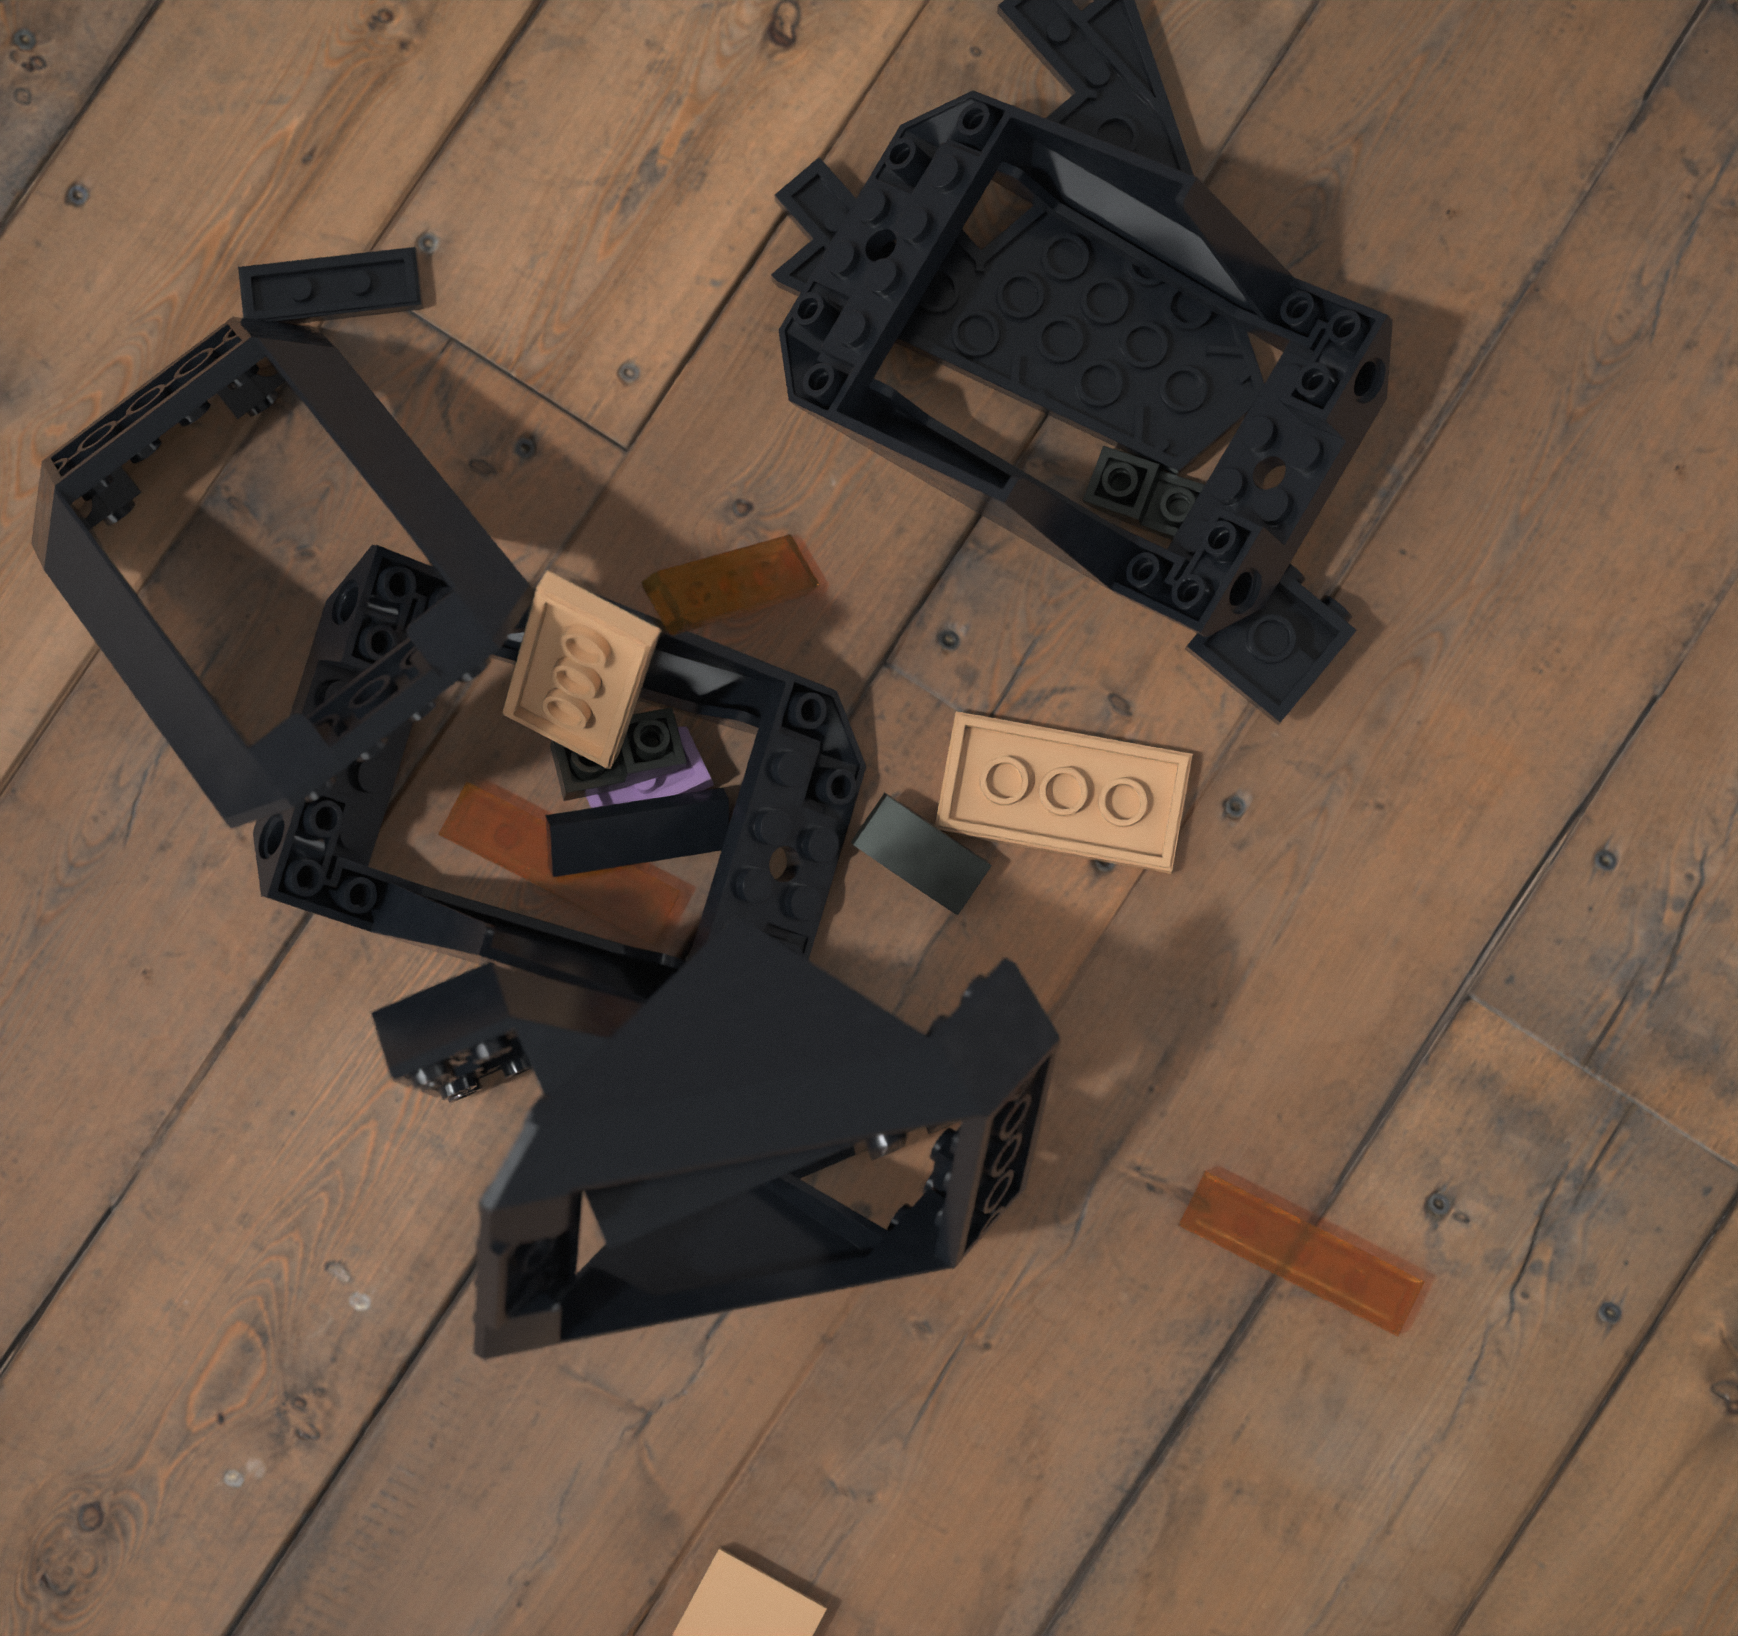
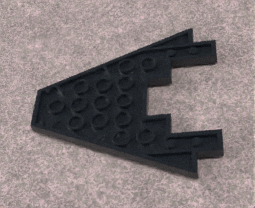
M1004 0L998 5L997 14L1071 95L1069 99L1047 116L1046 119L1194 176L1135 0H1094L1082 11L1072 0ZM820 157L774 195L775 202L810 240L809 243L771 274V279L777 287L796 296H799L856 200L854 195ZM1035 205L982 250L962 229L895 343L1129 454L1157 463L1161 469L1174 475L1181 473L1246 416L1265 384L1246 330ZM894 240L888 242L881 249L878 260L891 255L896 246Z

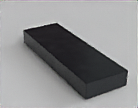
M415 247L238 267L243 318L286 324H301L424 309L418 252Z
M716 788L545 815L548 867L553 877L722 851L729 827V798L724 788Z

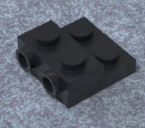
M1291 563L1264 608L1208 637L1197 633L1185 648L1187 652L1277 725L1282 722L1357 631L1348 623L1352 616L1347 609L1328 595H1323L1321 599H1318L1301 585L1305 581V577Z

